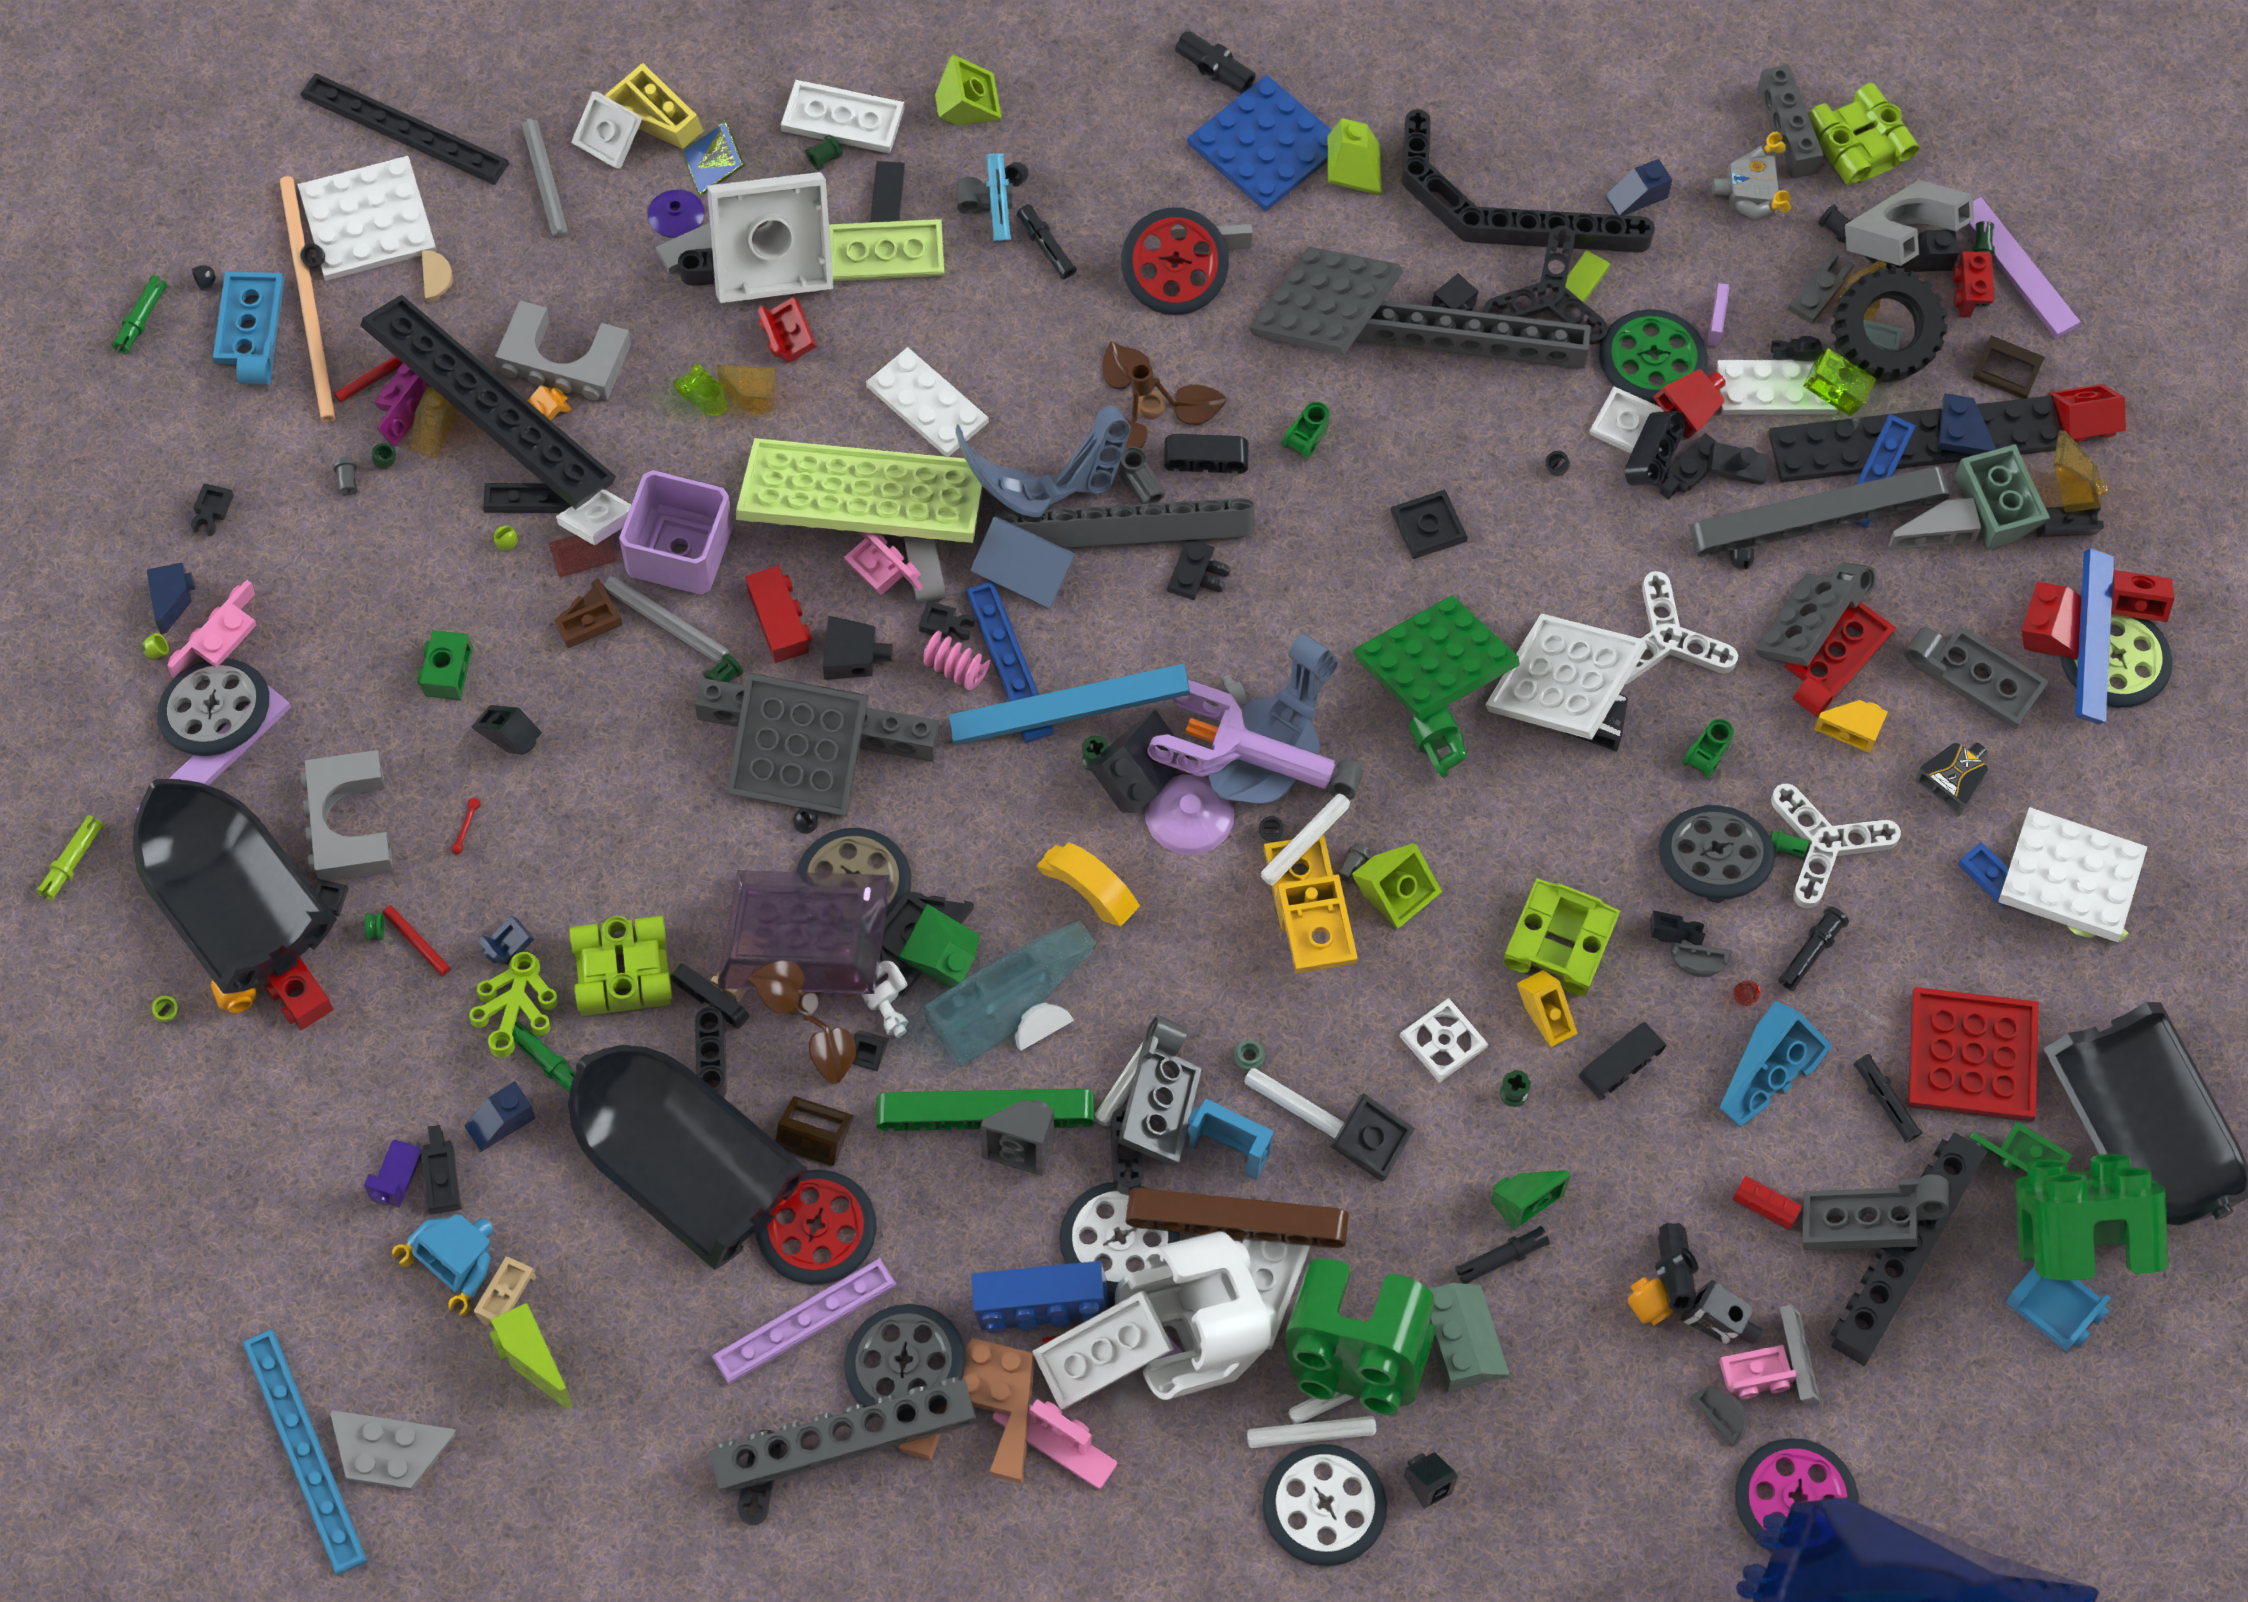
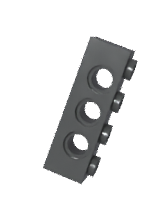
M1789 65L1762 70L1757 90L1773 132H1779L1783 137L1781 141L1786 147L1782 155L1791 179L1817 174L1823 159V152Z

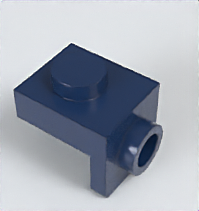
M510 916L491 937L481 935L478 938V941L484 947L482 953L491 962H501L509 965L515 954L523 952L534 940L533 936L518 918Z

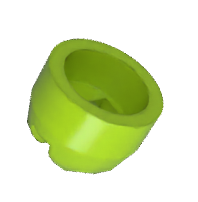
M502 525L494 532V543L500 550H511L517 545V533L512 527Z
M154 633L147 637L142 644V649L145 650L144 655L149 659H158L169 653L168 643L159 633Z
M170 996L158 997L152 1004L153 1016L160 1022L173 1020L178 1013L177 1002ZM167 1004L171 1005L172 1007L164 1017L159 1015Z

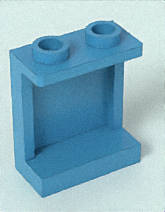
M1205 1098L1200 1108L1194 1107L1188 1119L1190 1126L1186 1135L1190 1136L1189 1147L1195 1149L1202 1135H1206L1248 1156L1245 1175L1257 1180L1271 1154L1274 1131Z
M2034 1265L2013 1290L2005 1303L2068 1352L2073 1344L2080 1348L2091 1334L2086 1330L2092 1322L2099 1325L2110 1310L2105 1306L2111 1297L2106 1294L2103 1298H2100L2079 1280L2064 1281L2044 1278L2036 1273Z

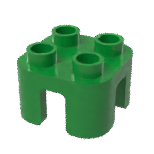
M2121 1154L2096 1155L2090 1158L2091 1170L2067 1172V1163L2064 1161H2033L2027 1164L2028 1176L2015 1181L2019 1259L2021 1261L2034 1259L2035 1270L2038 1275L2048 1279L2064 1281L2091 1279L2095 1275L2094 1244L2125 1245L2126 1266L2130 1271L2138 1275L2160 1272L2169 1267L2165 1188L2151 1179L2150 1170L2130 1168L2129 1156Z
M1321 1258L1312 1260L1307 1266L1285 1333L1289 1368L1298 1378L1297 1388L1302 1393L1321 1400L1332 1399L1335 1392L1360 1398L1361 1405L1371 1412L1388 1416L1396 1414L1399 1406H1407L1415 1401L1436 1333V1325L1429 1324L1434 1309V1296L1432 1292L1423 1284L1411 1278L1389 1274L1384 1279L1373 1316L1370 1320L1360 1321L1339 1315V1310L1350 1279L1349 1265L1346 1262L1334 1259Z

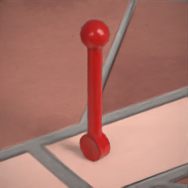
M473 797L468 801L469 810L456 843L451 846V851L455 855L461 854L463 851L462 843L473 814L480 807L478 798Z

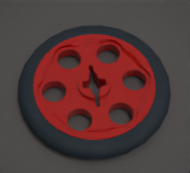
M1168 207L1153 211L1141 218L1132 227L1123 245L1121 269L1131 293L1143 305L1160 313L1183 315L1208 305L1219 294L1229 270V253L1222 234L1208 218L1186 208ZM1176 225L1183 226L1187 231V236L1183 240H1175L1171 236V229ZM1149 236L1157 237L1161 243L1160 248L1156 251L1147 250L1144 245L1145 239ZM1197 243H1205L1209 247V255L1205 258L1197 257L1193 251L1194 246ZM1173 254H1178L1179 260H1183V264H1178L1177 268H1172V263L1167 262V258L1171 259ZM1146 264L1153 265L1157 270L1156 277L1150 280L1143 278L1140 272L1141 268ZM1194 271H1201L1206 276V282L1201 286H1195L1190 282V274ZM1167 282L1178 284L1180 292L1177 296L1169 297L1164 293L1163 287Z
M822 1169L806 1170L789 1200L781 1199L771 1212L775 1218L759 1236L756 1235L761 1254L779 1274L799 1283L811 1285L825 1284L844 1278L856 1270L867 1258L875 1240L877 1230L876 1214L870 1198L862 1187L849 1177ZM806 1190H815L819 1194L818 1200L813 1204H805L801 1200L802 1193ZM842 1198L848 1201L849 1208L844 1213H835L831 1209V1204L836 1199ZM783 1210H790L794 1213L795 1219L788 1225H782L777 1221L778 1213ZM820 1211H822L820 1219L821 1226L824 1229H817L816 1233L813 1234L812 1242H810L812 1235L811 1226L808 1223H814L818 1219ZM850 1228L856 1235L853 1241L843 1243L837 1238L838 1232L841 1229ZM797 1240L801 1244L798 1253L790 1255L783 1251L782 1248L786 1241ZM819 1249H827L831 1252V1258L827 1263L819 1264L813 1259L814 1253Z

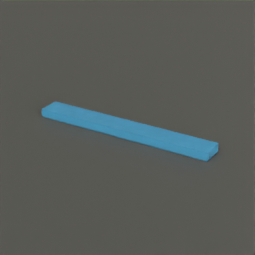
M1179 664L950 714L949 718L953 742L955 745H961L1191 694L1185 664Z
M273 1328L242 1341L336 1576L367 1563V1558Z

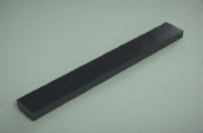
M317 73L313 75L301 92V97L493 185L496 184L509 165L508 159Z

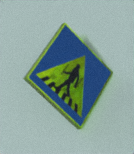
M726 120L682 150L700 196L707 193V186L720 184L745 166Z

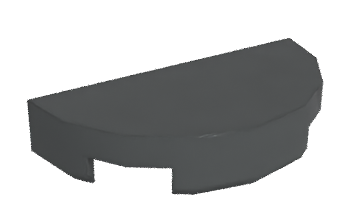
M1684 942L1681 944L1670 943L1671 956L1676 965L1685 973L1696 977H1710L1720 973L1728 965L1732 950Z
M1717 1387L1704 1388L1690 1396L1733 1446L1741 1441L1745 1434L1747 1420L1745 1410L1738 1398L1729 1391Z

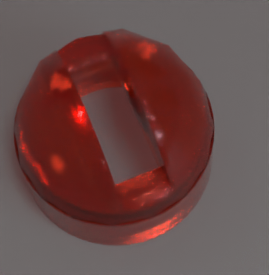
M1752 980L1742 981L1734 988V998L1740 1005L1750 1006L1759 1000L1761 995L1760 986Z

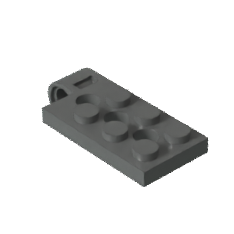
M1842 562L1831 577L1806 573L1755 648L1757 654L1762 658L1808 666L1848 605L1851 608H1856L1864 595L1872 592L1876 582V574L1873 567Z
M1961 626L1958 627L1946 645L1939 633L1931 628L1922 627L1903 652L1904 657L1910 664L2014 729L2018 728L2049 683L2047 679ZM1952 652L1960 654L1963 657V662L1955 663L1951 661L1948 654ZM1982 668L1988 672L1989 677L1981 679L1975 675L1974 670ZM2008 684L2013 687L2015 693L2012 695L2004 694L1999 686Z
M1156 1015L1151 1020L1145 1033L1118 1143L1174 1167L1180 1161L1188 1128V1119L1192 1112L1202 1068L1175 1056L1184 1043L1187 1028ZM1163 1065H1167L1173 1070L1174 1078H1170L1164 1073ZM1156 1092H1161L1168 1100L1167 1105L1161 1104L1157 1100ZM1149 1119H1154L1159 1123L1161 1132L1151 1128Z
M1925 1175L1919 1179L1899 1180V1188L1804 1191L1803 1248L1804 1250L1918 1246V1220H1937L1949 1213V1183L1942 1176ZM1899 1213H1905L1909 1215V1217L1903 1221H1896L1893 1219V1217ZM1868 1214L1876 1216V1219L1871 1222L1860 1220ZM1833 1216H1842L1844 1218L1839 1223H1830L1828 1221Z

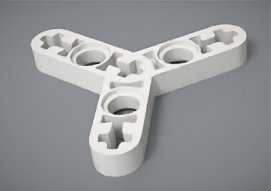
M1657 571L1646 575L1642 591L1651 632L1641 639L1645 640L1646 649L1651 651L1653 657L1649 660L1640 659L1625 684L1636 679L1668 655L1718 673L1731 672L1738 660L1735 648L1680 627L1669 578L1664 573ZM1653 581H1657V584L1661 586L1659 598H1656L1655 587L1651 586ZM1664 607L1669 611L1670 615L1666 618L1657 617L1654 609ZM1666 633L1672 635L1669 643L1663 641ZM1681 638H1684L1682 649L1678 648ZM1691 643H1697L1702 646L1703 653L1698 655L1692 654L1687 646ZM1709 648L1713 649L1710 659L1706 658ZM1722 654L1728 655L1725 664L1719 662Z
M1788 783L1777 786L1771 798L1774 809L1802 839H1808V845L1810 846L1793 893L1794 901L1802 908H1814L1820 902L1836 856L1889 850L1897 845L1901 836L1899 826L1890 820L1832 826L1795 786ZM1781 794L1783 796H1792L1790 803L1788 801L1782 803L1780 801ZM1794 807L1796 811L1794 812V814H1791V811ZM1805 814L1809 815L1814 820V825L1810 827L1802 826L1798 822V817ZM1883 829L1886 830L1887 834H1893L1890 840H1886L1885 836H1878ZM1858 833L1864 838V843L1854 845L1849 841L1848 835ZM1840 834H1842L1843 847H1841V841H1838ZM1871 836H1875L1873 843H1871ZM1823 837H1827L1828 841H1834L1830 848H1827L1825 843H1820ZM1812 862L1821 863L1825 867V873L1820 875L1812 873L1809 869V864ZM1809 881L1814 882L1813 896L1810 899L1804 898V892Z

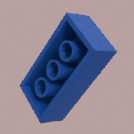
M1101 1261L971 1274L973 1311L981 1330H986L988 1333H1002L1006 1331V1328L1019 1327L1020 1330H1033L1038 1328V1325L1051 1324L1053 1327H1064L1073 1321L1086 1322L1109 1309L1107 1279Z

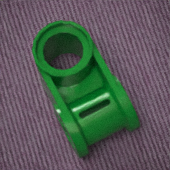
M1321 402L1309 403L1297 420L1288 428L1281 446L1296 450L1302 454L1305 460H1308L1328 430V407ZM1312 418H1319V419H1321L1322 421L1314 422V421H1311L1310 419H1312Z
M1725 719L1712 720L1698 740L1692 744L1682 763L1684 765H1692L1703 772L1705 778L1709 779L1729 749L1734 734L1732 724ZM1720 734L1725 739L1717 740L1714 737H1712V735Z

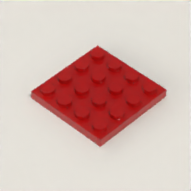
M1914 987L1911 1005L1907 1107L2033 1122L2036 1118L2039 1002Z

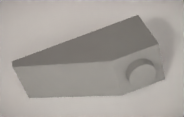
M1954 497L1945 500L1893 531L1888 543L1889 550L1976 542L1981 525L1974 498Z

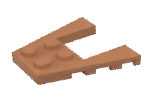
M972 1338L965 1348L966 1365L962 1380H966L972 1406L1010 1416L990 1473L992 1477L1023 1484L1024 1460H1026L1027 1426H1029L1030 1418L1029 1402L1032 1396L1035 1357L1031 1352ZM947 1402L932 1413L942 1414L945 1412L948 1406ZM941 1433L901 1444L898 1448L900 1452L932 1460Z

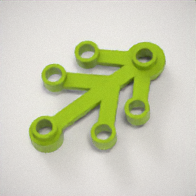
M529 952L515 954L509 963L508 970L491 980L480 982L477 986L478 997L480 1000L488 1003L483 1006H476L469 1012L471 1024L476 1028H482L489 1023L490 1016L506 1007L500 1029L492 1032L488 1038L490 1052L498 1058H506L514 1051L515 1044L512 1033L519 1009L529 1019L532 1032L535 1035L544 1036L551 1028L549 1018L539 1012L524 992L528 982L538 994L539 1005L542 1009L551 1010L558 1004L556 992L548 988L538 975L540 972L539 960ZM524 966L529 967L528 969L520 970ZM513 982L511 990L496 998V990ZM485 989H491L489 993H482ZM546 997L553 998L550 1001H543V999ZM477 1015H484L481 1019H475ZM538 1023H545L543 1027H536ZM501 1045H506V1047L498 1048Z

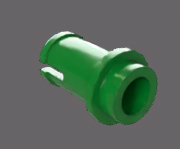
M1781 829L1778 832L1772 830L1770 839L1774 845L1775 853L1780 851L1802 859L1804 858L1808 847V839L1784 834Z

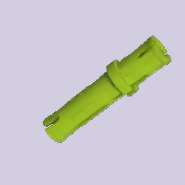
M86 816L61 856L49 866L50 872L36 889L40 896L44 898L47 894L46 899L53 901L65 881L73 877L74 868L99 831L104 827L101 821L96 819L92 822L94 817Z

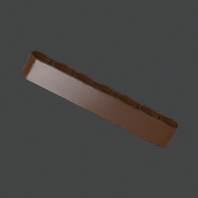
M1134 1188L1129 1191L1125 1223L1142 1229L1200 1235L1220 1231L1226 1233L1231 1238L1342 1248L1346 1245L1349 1213L1332 1207Z

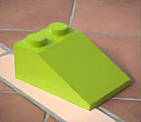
M525 1303L491 1319L495 1330L489 1332L500 1359L507 1358L513 1369L566 1409L573 1407L566 1386L528 1304Z

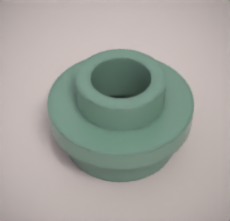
M1243 1041L1235 1048L1234 1061L1239 1068L1245 1071H1250L1252 1068L1259 1069L1265 1061V1051L1255 1041ZM1251 1052L1255 1055V1059L1248 1061L1244 1058V1054Z

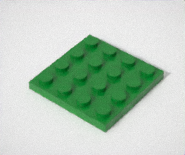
M1453 595L1353 649L1356 659L1419 721L1520 666L1519 657Z

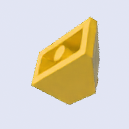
M1858 700L1821 712L1814 730L1870 753L1888 711L1881 709L1875 703H1866Z
M1541 970L1516 983L1525 1009L1550 1047L1578 1034L1558 979Z

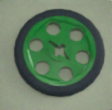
M1645 309L1626 314L1611 324L1607 329L1605 338L1600 343L1599 359L1603 372L1614 387L1650 403L1658 404L1653 396L1668 384L1698 369L1705 373L1708 354L1705 343L1698 331L1688 321L1664 310ZM1651 326L1656 328L1659 334L1653 337L1647 336L1643 329ZM1673 338H1678L1684 342L1685 346L1674 348L1670 345L1669 341ZM1629 339L1634 342L1635 347L1624 349L1621 347L1620 341ZM1650 351H1655V354L1658 355L1657 360L1652 359V356L1649 355ZM1683 363L1687 367V371L1678 373L1673 370L1672 365ZM1633 364L1637 367L1638 371L1634 374H1628L1623 371L1622 366ZM1656 375L1661 377L1664 383L1660 386H1654L1649 382L1648 378Z

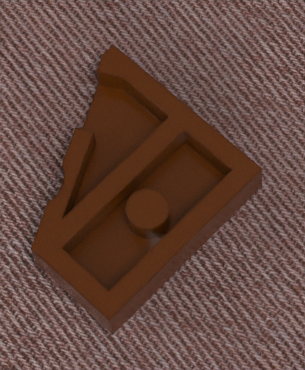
M599 578L591 583L592 589L584 597L578 596L571 603L570 608L563 611L554 620L556 628L567 648H571L623 625L621 617Z

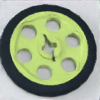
M2111 614V625L2119 626L2123 631V635L2116 637L2110 634L2107 706L2120 708L2147 703L2158 696L2166 687L2172 674L2173 660L2170 646L2164 634L2152 621ZM2134 641H2146L2149 645V650L2140 651L2136 649ZM2113 651L2115 654L2121 653L2123 655L2120 661L2118 658L2112 659L2110 657ZM2060 656L2062 667L2068 680L2077 689L2078 659ZM2135 667H2146L2150 671V677L2142 678L2138 676L2135 672ZM2113 677L2122 679L2125 683V688L2115 689L2110 684V679Z

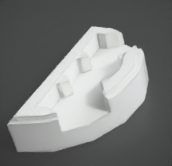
M1041 1003L1033 1006L1021 1017L1022 1021L1018 1026V1032L1015 1033L1016 1045L1022 1051L1073 1022L1074 1019L1068 1011L1057 1005Z

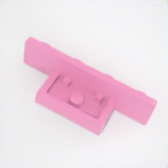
M858 532L864 540L851 550L844 559L874 590L882 595L903 576L918 591L924 588L918 580L921 576L920 572L911 562L905 565L902 562L904 557L894 546L888 548L886 546L887 541L881 534Z
M246 580L241 586H236L231 591L229 599L221 607H217L212 611L207 623L202 628H197L191 634L189 642L181 650H176L171 655L167 665L171 677L175 678L180 672L184 671L198 655L217 668L256 627L255 620L241 610L255 595L250 581Z
M1037 1399L1033 1406L1029 1404L1030 1418L1029 1426H1027L1026 1442L1095 1488L1101 1489L1117 1467V1461L1091 1445L1092 1435L1089 1433L1090 1430L1086 1425L1076 1419L1070 1421L1061 1415L1062 1411L1053 1403L1047 1401L1044 1404ZM995 1412L993 1420L1006 1428L1010 1416Z

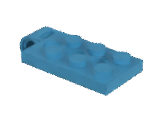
M225 271L213 359L215 364H237L236 372L239 384L269 385L271 382L285 280L283 273ZM249 296L259 297L257 302L253 304L244 302ZM247 320L256 322L251 328L244 329L241 327V324ZM243 345L252 346V349L247 353L237 352L239 347Z

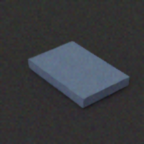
M995 516L970 571L1047 608H1052L1076 554Z

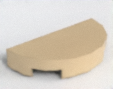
M421 250L424 292L427 304L439 300L440 296L448 288H451L453 274L449 262L441 254L434 251Z

